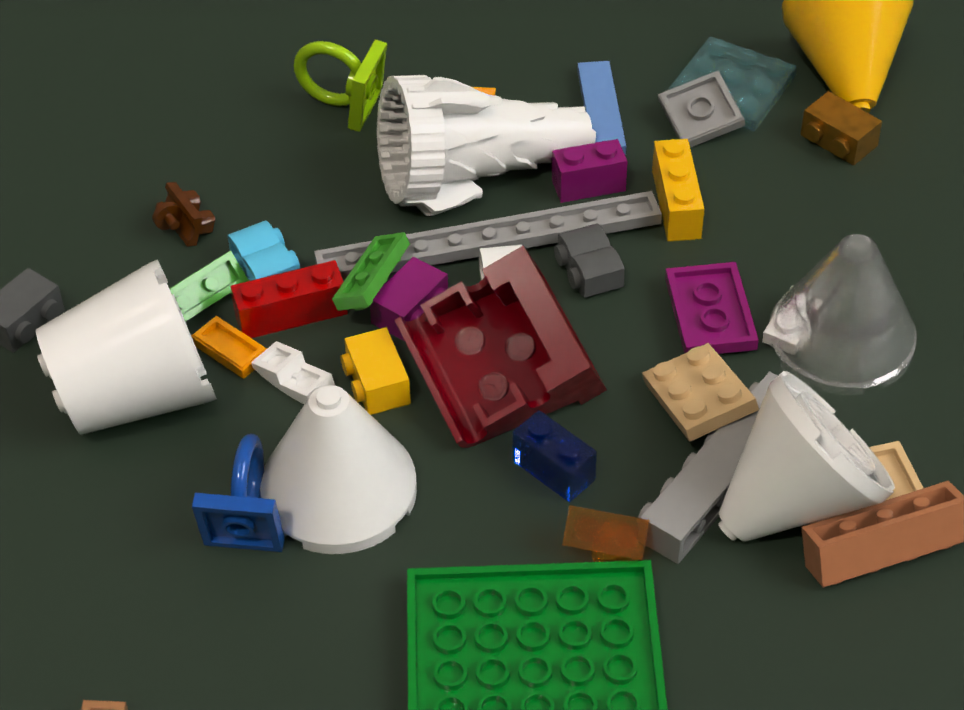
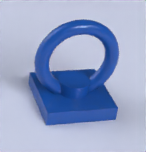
M247 434L239 442L233 464L230 496L205 493L194 494L192 510L204 546L282 552L285 537L276 500L261 498L260 486L264 473V452L262 442L256 434Z

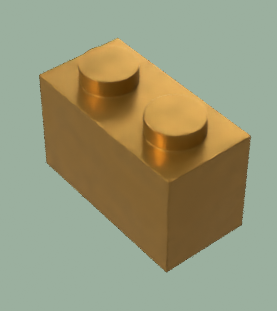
M828 91L804 110L801 136L854 166L878 146L882 121Z

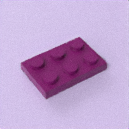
M736 262L666 268L665 280L684 354L694 347L707 343L718 354L758 350L759 339Z

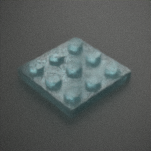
M710 36L668 90L719 70L745 119V126L743 128L755 132L796 76L797 66Z

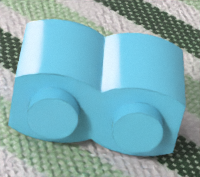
M266 220L227 235L229 249L249 281L300 269L295 252L293 250L288 251L285 247L284 238L279 228L273 229Z

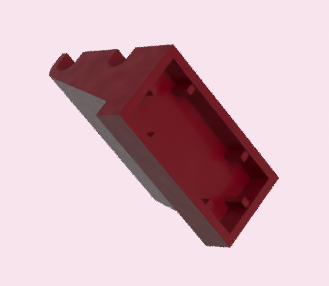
M524 245L483 268L482 271L485 277L479 283L465 286L461 281L421 304L424 313L417 319L412 321H404L401 317L395 319L456 443L462 448L476 446L576 401H579L582 405L607 391L546 278Z

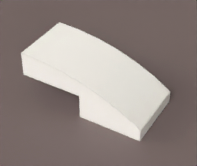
M277 341L251 362L253 369L268 382L305 404L309 396L316 389L322 386L335 385L331 373L305 363L301 351Z

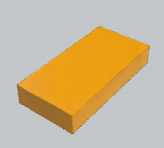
M217 315L191 335L198 349L243 379L255 370L251 362L267 349Z

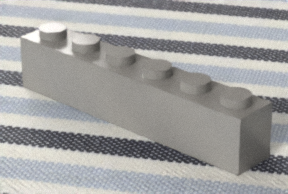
M770 371L760 383L754 382L748 389L756 398L759 409L770 382L778 377ZM758 411L710 432L704 441L703 447L697 454L692 452L687 457L682 471L675 478L670 477L667 479L658 498L653 503H646L638 515L637 522L640 523L639 542L677 564L682 561L719 517L718 512Z

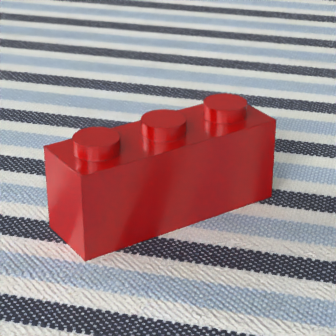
M333 260L231 285L234 312L240 331L250 338H255L347 315L348 310L338 311L332 300L344 282L336 261Z

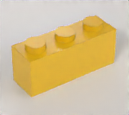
M688 139L654 141L652 173L667 242L702 239L705 209Z

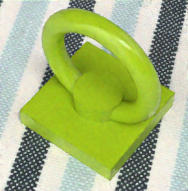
M375 39L361 63L351 51L343 46L327 41L311 42L303 46L295 56L294 72L302 88L318 101L332 106L350 105L348 128L360 132L381 93L387 43ZM319 54L329 55L347 65L351 72L346 83L345 93L330 92L317 85L307 71V61L309 58Z

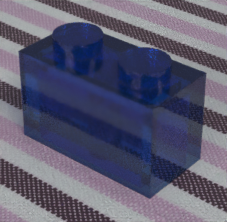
M540 410L512 432L513 461L569 503L595 481L597 451Z

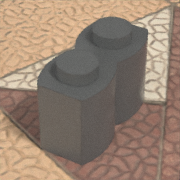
M598 223L558 234V245L554 246L556 261L559 266H565L571 287L578 289L584 298L624 287L625 268L617 251L610 245L606 233Z

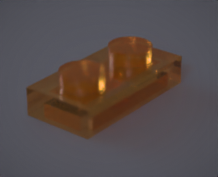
M569 505L562 545L643 560L650 520Z

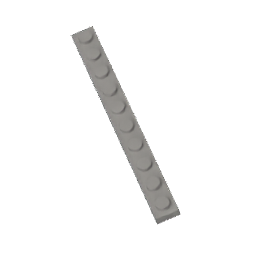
M647 191L406 234L410 245L392 272H398L413 256L429 265L442 264L479 257V248L520 244L524 245L525 248L558 243V234L596 223L603 228L606 234L661 224L662 213L653 192ZM372 241L314 251L316 265L335 260L343 281H345Z

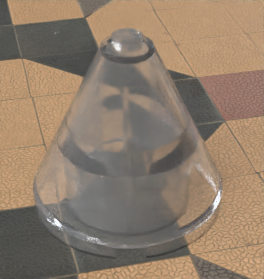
M862 234L848 235L837 243L780 298L771 313L770 321L773 317L775 337L772 339L769 347L771 351L775 350L780 357V367L784 371L798 377L809 387L821 392L847 396L863 395L865 388L879 384L886 388L898 381L906 373L914 357L917 344V331L914 321L877 244L871 238Z

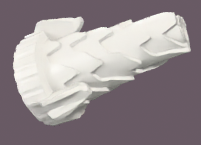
M427 75L389 76L383 84L378 103L377 149L381 177L386 193L394 204H399L401 207L416 206L426 216H434L462 206L473 199H481L482 188L473 182L480 177L498 176L505 174L509 170L537 169V164L552 163V150L591 144L596 141V131L592 129L591 119L588 113L585 112V106L558 107V103L553 102L526 103L524 101L502 99L499 96L486 94L466 84L444 77H434L431 79Z

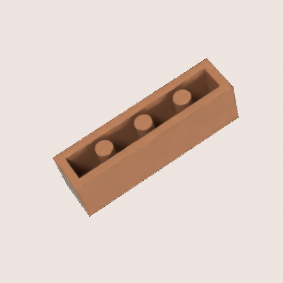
M945 481L885 500L876 505L802 526L805 567L822 587H826L963 543L964 495L949 481Z

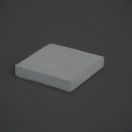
M719 70L658 94L659 102L677 138L688 139L690 148L745 126V119Z

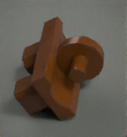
M167 182L165 186L167 198L165 202H158L156 204L152 220L157 228L161 230H175L187 247L197 246L199 235L213 232L215 216L211 210L199 211L201 204L200 196L195 190L182 191L176 182Z

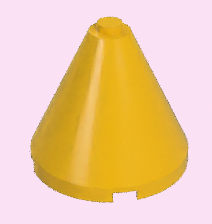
M783 0L782 15L784 25L830 91L869 113L870 109L874 108L877 104L914 0Z

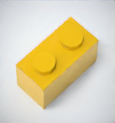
M387 327L344 338L346 354L340 355L344 373L346 376L352 375L354 381H351L354 398L358 403L363 402L366 411L370 415L411 404L409 378Z

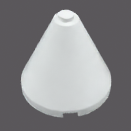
M783 371L768 386L718 512L721 521L718 523L719 527L733 541L739 538L741 541L747 542L876 505L885 501L895 488L890 475L855 430L852 428L849 431L834 415L836 412L834 408L806 383L787 371Z
M327 385L312 392L269 457L264 467L260 492L261 498L276 500L284 537L288 535L302 542L303 549L322 554H346L373 547L396 532L395 525L405 514L410 515L415 504L417 494L416 472L409 453L394 436L344 389L334 385Z

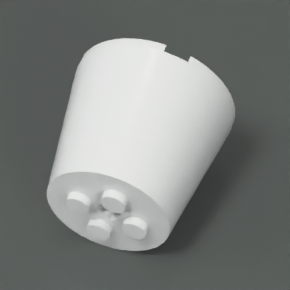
M158 259L139 268L36 329L37 340L42 354L37 355L39 364L45 376H49L53 380L56 390L52 391V394L60 412L68 413L80 435L189 408L217 399L208 379L201 380L200 378L207 374L174 294L172 295L170 292L167 278Z

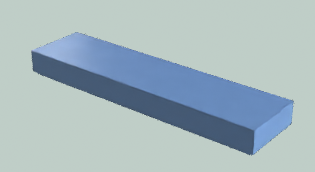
M610 62L578 63L577 73L583 105L585 106V112L588 113L591 119L592 129L596 131L595 143L618 139L626 155V142Z

